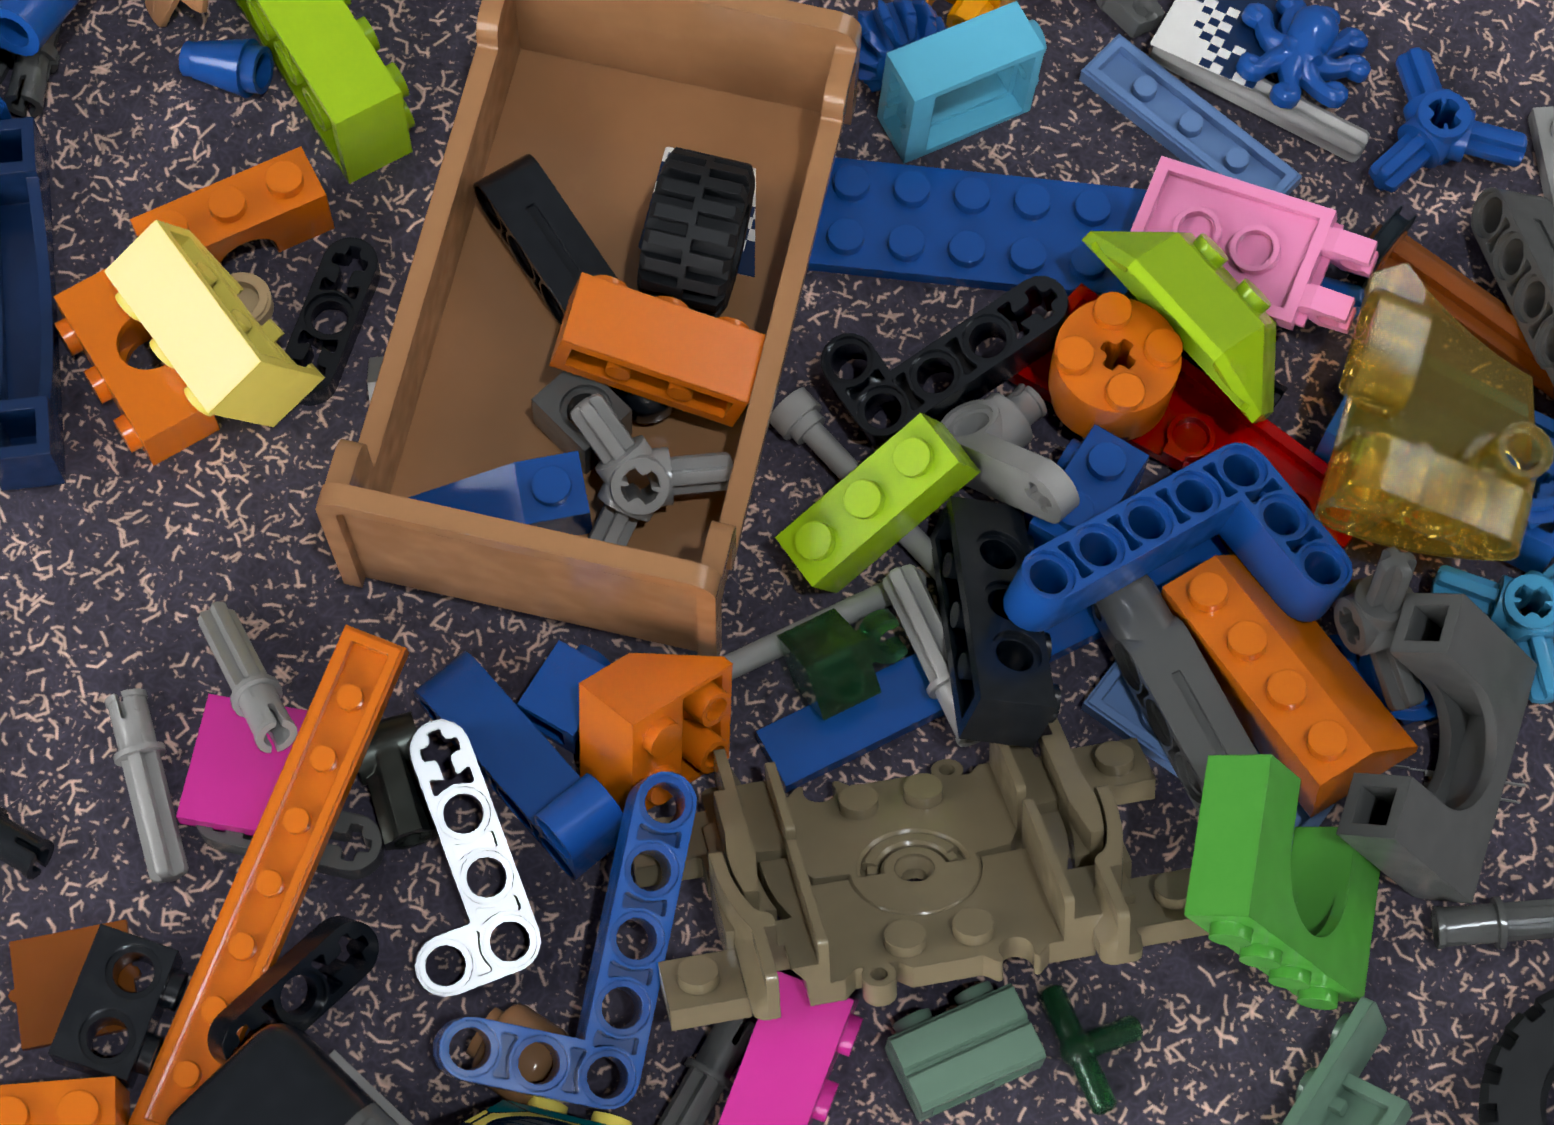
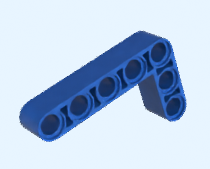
M1234 442L1217 449L1032 550L1024 558L1008 586L1003 598V606L1009 620L1016 626L1030 632H1042L1058 625L1219 534L1283 612L1298 621L1312 622L1320 619L1351 580L1353 568L1347 553L1270 461L1255 447L1246 443Z
M661 771L638 782L628 794L576 1037L480 1017L457 1018L447 1022L438 1031L433 1042V1057L436 1065L446 1076L468 1083L595 1109H616L626 1105L635 1096L640 1084L660 987L658 962L665 961L696 814L697 797L693 786L685 777L674 772ZM652 787H661L667 790L675 800L676 812L669 823H660L654 820L646 810L645 798ZM638 854L653 856L661 866L662 879L654 891H646L639 888L633 881L631 865ZM625 921L639 923L647 933L648 946L645 953L639 959H630L624 956L616 943L619 927ZM615 988L625 991L631 997L634 1004V1014L631 1021L619 1029L611 1026L602 1014L604 997ZM464 1028L477 1031L485 1044V1054L482 1061L476 1067L469 1070L458 1067L452 1061L449 1054V1044L452 1037ZM535 1042L544 1045L550 1051L553 1059V1066L549 1076L537 1084L528 1082L521 1075L518 1068L521 1052L528 1045ZM602 1057L611 1059L617 1065L620 1073V1082L617 1089L611 1095L604 1098L596 1096L590 1090L587 1083V1073L590 1066Z

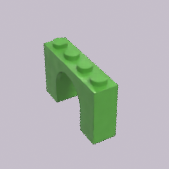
M1272 754L1208 755L1184 916L1208 932V939L1210 941L1227 946L1236 952L1241 963L1258 968L1269 976L1268 982L1270 984L1285 988L1297 996V1003L1302 1006L1317 1010H1335L1338 1007V1001L1358 1002L1365 995L1380 870L1336 835L1338 827H1295L1301 779Z

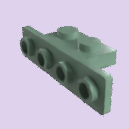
M1362 996L1351 1013H1345L1339 1018L1332 1031L1328 1051L1317 1068H1310L1304 1074L1297 1087L1296 1102L1283 1123L1275 1125L1407 1124L1413 1114L1408 1101L1359 1078L1387 1031V1026L1375 1001Z

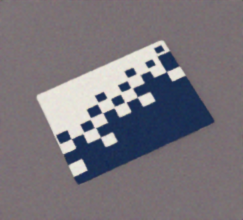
M1175 0L1150 44L1249 89H1254L1257 82L1243 79L1237 73L1235 66L1243 53L1249 52L1261 57L1265 52L1259 45L1255 29L1246 25L1242 21L1241 15L1245 7L1250 3L1264 4L1273 13V22L1276 29L1282 15L1275 7L1277 0Z

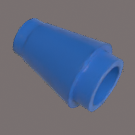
M254 38L197 42L188 40L180 50L179 69L183 76L192 77L195 80L243 98H249L253 93L264 94L267 91L273 76L274 61L270 48L260 46L259 42Z

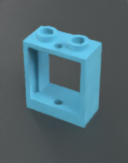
M1017 1L886 53L877 118L904 164L1030 111L1047 46L1041 27L1035 20L1027 19Z

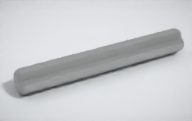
M1155 46L1152 48L1150 58L1163 68L1348 162H1356L1369 142L1370 134L1367 130L1302 97L1297 106L1292 109L1280 108L1274 105L1269 98V93L1275 84L1264 78L1257 81L1254 89H1249Z

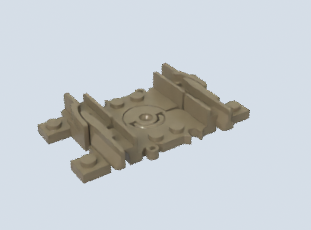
M1056 718L1053 723H1048L1038 740L1041 748V756L1035 757L1032 748L989 743V763L978 764L970 774L963 775V766L956 760L942 759L932 765L931 774L918 773L907 777L850 786L839 781H833V797L824 802H813L805 798L802 787H797L786 797L775 761L764 764L765 781L741 784L730 767L725 748L713 750L715 787L708 788L702 792L701 797L704 811L696 812L682 881L704 878L708 896L712 899V911L723 951L658 962L660 985L671 1030L677 1031L752 1017V1014L760 1020L781 1018L777 971L792 969L803 979L811 1006L847 1000L855 989L862 988L865 1002L880 1007L895 1001L897 997V982L916 988L982 975L1000 982L1003 980V961L1011 957H1020L1028 960L1033 965L1034 973L1039 975L1049 963L1094 956L1096 951L1101 961L1105 964L1119 965L1135 962L1142 958L1144 946L1209 935L1208 932L1184 916L1191 868L1131 878L1132 860L1123 842V830L1117 805L1155 799L1156 778L1137 738L1070 748L1058 718ZM674 816L660 817L654 820L660 823H669ZM638 854L632 862L636 885L639 888L659 885L662 879V869L659 862L648 854ZM1069 858L1071 859L1073 869H1068ZM914 878L922 879V881H914V882L907 881V880H909V879H914Z

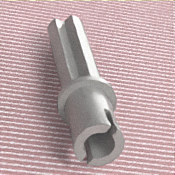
M912 564L896 567L889 571L882 584L930 682L926 691L930 698L938 699L954 732L957 745L960 747L974 745L980 741L959 739L941 617L917 567Z
M213 602L209 610L200 612L198 623L232 690L230 696L231 706L237 715L246 719L253 733L254 741L261 751L271 753L272 745L266 735L267 733L270 735L277 752L283 751L295 741L298 732L296 724L290 718L281 701L283 696L282 686L276 677L267 674L235 610L228 609L225 602Z
M141 688L127 689L121 691L123 701H119L118 695L115 693L108 696L104 701L109 711L118 752L114 754L113 760L116 766L123 768L149 878L154 883L172 882L185 875L189 867L161 759L167 750L163 742L157 741L147 702V691Z

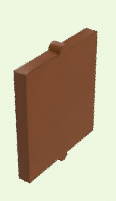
M126 919L103 923V925L129 933L128 921ZM100 924L9 942L14 989L9 992L8 997L17 1006L21 1048L23 1051L51 1046ZM133 963L125 966L119 974L118 987L128 993H137L136 981L142 975L141 970L134 966ZM110 1025L102 1028L95 1037L128 1030L121 1026Z

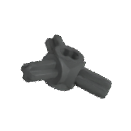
M1395 546L1382 551L1374 574L1357 580L1351 578L1331 607L1334 608L1336 629L1344 645L1351 652L1359 654V656L1370 654L1387 707L1391 711H1401L1419 705L1424 701L1425 694L1419 678L1389 652L1406 593H1414L1409 584L1417 564L1415 556L1411 552L1401 553Z

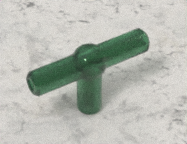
M1053 985L1041 992L1039 998L1060 1041L1059 1052L1065 1064L1072 1067L1092 1113L1103 1115L1112 1111L1117 1105V1100L1097 1057L1140 1041L1143 1036V1030L1139 1020L1129 1015L1085 1032L1064 987Z

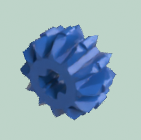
M878 0L877 7L872 11H858V22L862 26L859 80H863L871 92L880 91L886 53L946 29L942 17H938L936 11L932 9L931 5L927 4L926 0H894L890 3Z

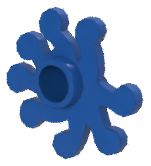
M1278 0L1275 7L1282 16L1276 29L1273 22V13L1267 6L1256 2L1248 4L1241 15L1242 21L1255 29L1256 38L1265 53L1261 57L1249 52L1243 53L1235 67L1237 73L1243 79L1251 82L1260 81L1268 74L1277 73L1279 83L1273 85L1269 93V98L1274 105L1286 109H1292L1297 106L1301 98L1302 88L1319 103L1328 108L1338 109L1345 105L1349 90L1341 82L1333 80L1346 77L1351 81L1361 83L1367 79L1371 66L1360 54L1367 48L1368 38L1364 32L1354 27H1346L1339 32L1341 16L1334 8L1316 4L1307 6L1304 0ZM1345 52L1349 53V55H1346L1339 59H1335L1344 54Z

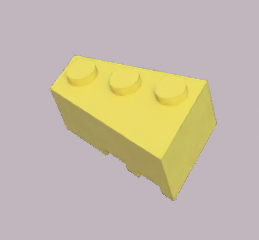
M155 220L104 271L118 290L115 298L120 307L130 317L143 324L153 338L149 342L152 351L163 363L178 372L187 385L184 388L187 399L197 410L207 416L216 415L274 428L325 379L312 363L306 367L297 365L278 345L277 341L285 333L272 319H269L262 326L256 321L238 297L244 290L242 286L190 230Z

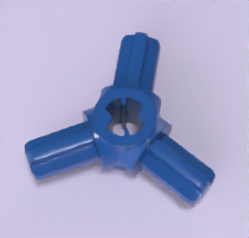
M1415 47L1397 57L1395 66L1409 102L1403 108L1406 122L1398 129V141L1369 168L1368 174L1373 179L1374 186L1378 190H1386L1390 193L1395 192L1420 168H1435L1450 160L1460 163L1464 154L1511 167L1520 165L1528 144L1527 136L1524 133L1476 121V110H1472L1462 96L1450 89L1442 88L1428 51Z

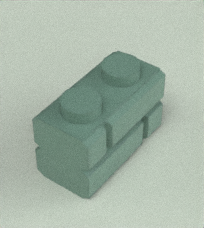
M990 981L979 983L956 995L954 1001L957 1007L933 1017L930 1009L925 1008L913 1012L893 1024L896 1034L887 1038L885 1051L919 1123L1040 1069L1046 1059L1045 1049L1011 983L996 990L993 989Z

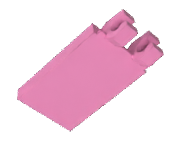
M1161 156L1130 230V232L1192 233L1196 238L1201 233L1206 234L1227 255L1229 260L1223 267L1239 284L1245 278L1251 281L1270 301L1271 307L1265 312L1276 322V326L1293 331L1295 325L1304 328L1307 319H1309L1318 326L1348 334L1357 312L1356 308L1353 307L1355 298L1322 287V281L1330 263L1340 270L1370 278L1379 257V252L1376 251L1378 242L1343 230L1344 225L1336 223L1338 218L1337 211L1164 156Z

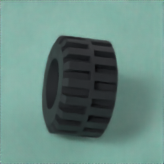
M679 147L674 148L662 166L649 210L638 267L637 288L639 292L654 297H674L683 301L689 309L715 318L720 317L727 308L732 294L747 234L755 190V176L751 164Z

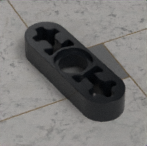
M354 237L343 238L335 241L327 248L285 349L290 358L297 365L303 367L312 363L314 358L312 346L321 350L317 364L319 371L325 379L299 403L301 405L313 406L321 404L335 393L378 286L380 267L374 248L362 239ZM353 259H360L363 271H354L351 274L347 284L348 296L340 292L343 285V276L339 265L349 266ZM328 309L340 310L348 316L345 327L334 334H323L313 327L315 318L321 312Z
M333 916L321 922L215 1017L207 1037L208 1048L212 1057L220 1064H224L237 1051L236 1048L240 1043V1039L236 1033L240 1027L244 1026L251 1029L246 1036L248 1040L255 1032L269 1025L264 1023L269 1017L275 1019L277 1023L295 1025L302 1031H306L372 970L379 953V944L375 932L368 925L344 916ZM342 936L352 939L346 946L350 954L346 961L336 959L341 953L338 941ZM316 961L324 965L316 969L311 966V963ZM302 975L308 987L306 999L296 1010L286 1012L281 1004V991L289 979Z

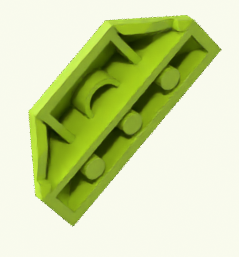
M1090 231L1082 239L1086 246L1097 255L1139 302L1152 307L1163 315L1174 331L1181 337L1183 349L1252 424L1266 420L1274 412L1276 322L1265 312L1271 307V303L1248 279L1245 278L1239 284L1223 267L1229 260L1227 255L1210 237L1204 233H1201L1196 238L1192 233Z

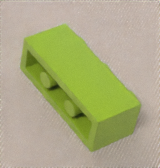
M919 413L775 538L812 587L837 593L981 471L943 423L923 413Z

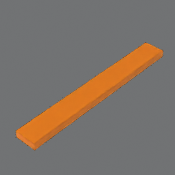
M345 624L128 1125H165L170 1115L222 1065L212 1057L207 1043L209 1028L215 1017L277 962L410 653L407 648ZM244 1026L240 1027L236 1033L240 1039L237 1050L240 1048L248 1029Z

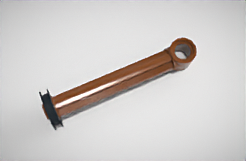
M1400 205L1385 224H1379L1369 236L1370 239L1378 242L1376 251L1379 252V257L1370 278L1357 275L1364 280L1361 287L1364 289L1374 277L1379 275L1554 399V386L1546 370L1541 369L1537 364L1509 306L1409 237L1408 231L1417 215H1414L1408 221L1400 215L1403 205ZM1349 273L1347 280H1350L1355 274Z

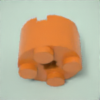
M1119 292L1104 293L1097 300L1079 307L1062 324L1056 338L1048 369L1050 401L1055 414L1071 431L1086 438L1094 424L1119 438L1128 437V440L1145 435L1159 423L1170 402L1182 364L1183 342L1181 337L1158 311L1142 302L1129 299Z

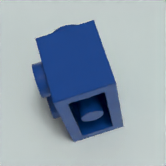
M1095 424L1083 443L1073 438L1063 451L1057 465L1066 472L1074 483L1080 498L1079 506L1057 524L1049 523L1024 512L1025 521L1029 523L1027 534L1032 535L1034 538V549L1133 496L1140 485L1150 455Z

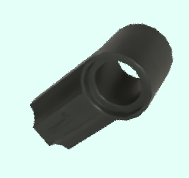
M411 711L380 720L359 769L363 786L368 785L387 850H405L428 843L429 840L437 836L410 761L409 749L412 737L417 731ZM421 752V757L423 761L426 762L423 752Z

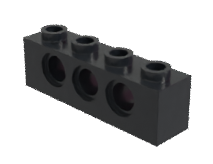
M950 496L930 536L958 737L965 740L1034 748L1048 723H1053L1056 720L1061 705V691L1058 684L1053 683L1049 662L1052 652V640L1048 632H1030L1016 626L1009 620L1003 606V598L1008 586L1024 558L1034 550V538L1032 535L1027 534L1022 510L1008 504Z

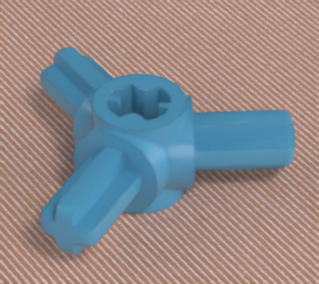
M1554 563L1542 573L1530 570L1517 578L1502 575L1498 583L1448 565H1442L1433 579L1431 593L1465 594L1537 664L1528 700L1539 705L1552 703L1554 701ZM1526 607L1531 613L1524 616L1519 611Z

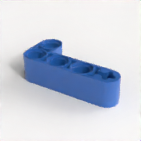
M464 651L414 690L413 694L431 720L444 719L452 721L463 728L470 740L486 783L571 879H578L616 847L623 812L614 798L591 774L586 773L580 777L471 654ZM455 740L451 741L452 744L458 749V745L456 744Z

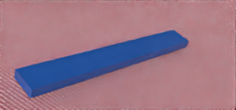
M1215 535L1147 575L1154 581L1158 590L1162 593V587L1215 555H1229L1219 537ZM1091 606L1044 631L1050 634L1052 640V652L1049 662L1055 661L1103 637L1094 621ZM915 653L757 730L756 740L768 762L775 761L784 792L787 793L945 714L938 699L930 698L926 691L930 682Z

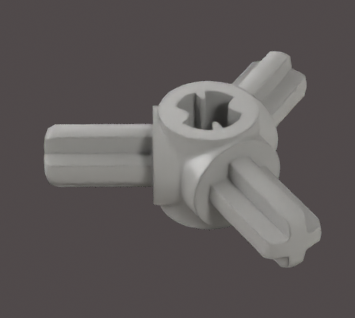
M598 393L580 401L570 412L572 421L601 460L596 465L595 470L604 481L597 495L604 502V505L588 538L627 546L638 521L648 522L651 520L654 512L661 506L673 505L674 495L724 491L728 488L733 460L727 452L670 457L668 447L651 448L643 435L632 438L604 396ZM636 468L641 475L647 474L650 484L643 489H639L635 483H628L626 474Z

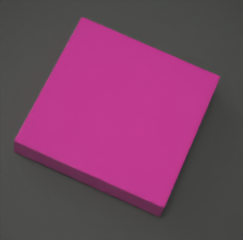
M208 694L176 814L179 823L195 827L196 825L213 828V830L224 832L228 830L253 836L294 742L283 751L277 752L270 735L267 733L266 735L272 745L271 753L261 751L254 741L253 733L246 719L237 715L233 710L230 697ZM285 707L290 718L297 726V732H299L308 710Z

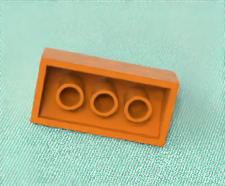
M1215 555L1162 587L1161 595L1172 615L1177 616L1189 630L1253 745L1260 754H1272L1301 779L1298 802L1311 818L1348 795L1354 772L1382 774L1417 752L1418 746L1319 624L1316 621H1298L1283 612L1237 555Z

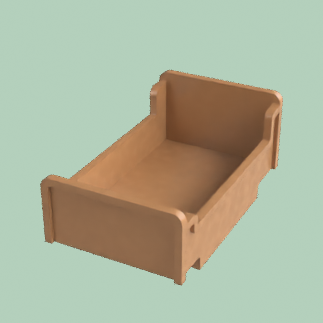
M789 0L481 1L476 24V50L358 442L341 439L338 442L325 484L322 485L315 508L344 584L363 588L365 578H370L696 651L697 655L720 656L722 648L721 601L729 570H732L744 527L843 124L851 125L856 107L862 26L854 17L840 11ZM679 147L749 163L752 165V168H756L755 277L737 274L727 308L720 315V317L738 319L744 322L749 329L766 335L749 403L733 427L679 409H675L666 419L656 423L640 424L632 421V438L643 435L651 448L668 447L670 457L717 452L729 453L733 460V468L727 490L674 495L673 505L661 506L654 512L651 520L648 522L638 521L627 546L588 538L589 534L573 535L408 498L513 462L564 453L534 424L531 401L536 394L563 372V370L549 366L561 326L483 212L474 192L473 184L518 158L531 154L547 174L616 277L623 281L628 288L638 291L637 276L641 249L638 248L665 148ZM595 467L587 474L583 472L592 528L604 505V502L597 496L604 481L596 472ZM636 468L626 474L628 483H635L639 489H643L650 484L647 474L641 475Z

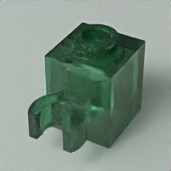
M833 608L777 635L796 689L823 720L882 693L872 663L892 664L901 660L908 653L906 645L897 636L880 642L885 632L899 626L898 619L888 609H879L867 615L858 630H854L837 610Z

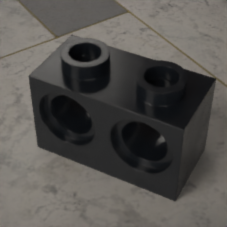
M100 924L49 1049L48 1055L56 1064L94 1077L116 1076L125 1087L133 1089L138 1074L148 1077L163 1044V1037L155 1035L164 1009L175 1012L188 981L189 973L180 970L183 961L179 951ZM133 962L150 964L154 968L155 973L153 981L145 990L137 993H128L118 987V977L125 966ZM117 1025L128 1030V1044L119 1055L112 1058H101L93 1054V1039L102 1028Z

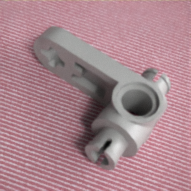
M1020 383L1007 397L999 393H991L984 400L969 401L949 411L941 420V423L946 426L981 471L965 486L1053 524L1059 523L1079 506L1080 498L1078 491L1066 472L1049 458L1024 448L1033 439L1031 425L1047 414V408L1043 399L1029 385L1025 387V384Z

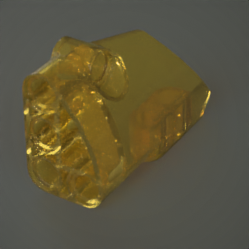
M1408 262L1373 272L1369 276L1340 381V393L1347 397L1315 508V517L1323 525L1333 530L1379 545L1395 546L1397 549L1413 553L1466 560H1513L1521 552L1533 503L1532 496L1536 479L1549 470L1554 460V448L1550 438L1543 429L1535 425L1533 377L1498 356L1463 327L1427 290ZM1506 453L1515 460L1517 467L1509 461Z

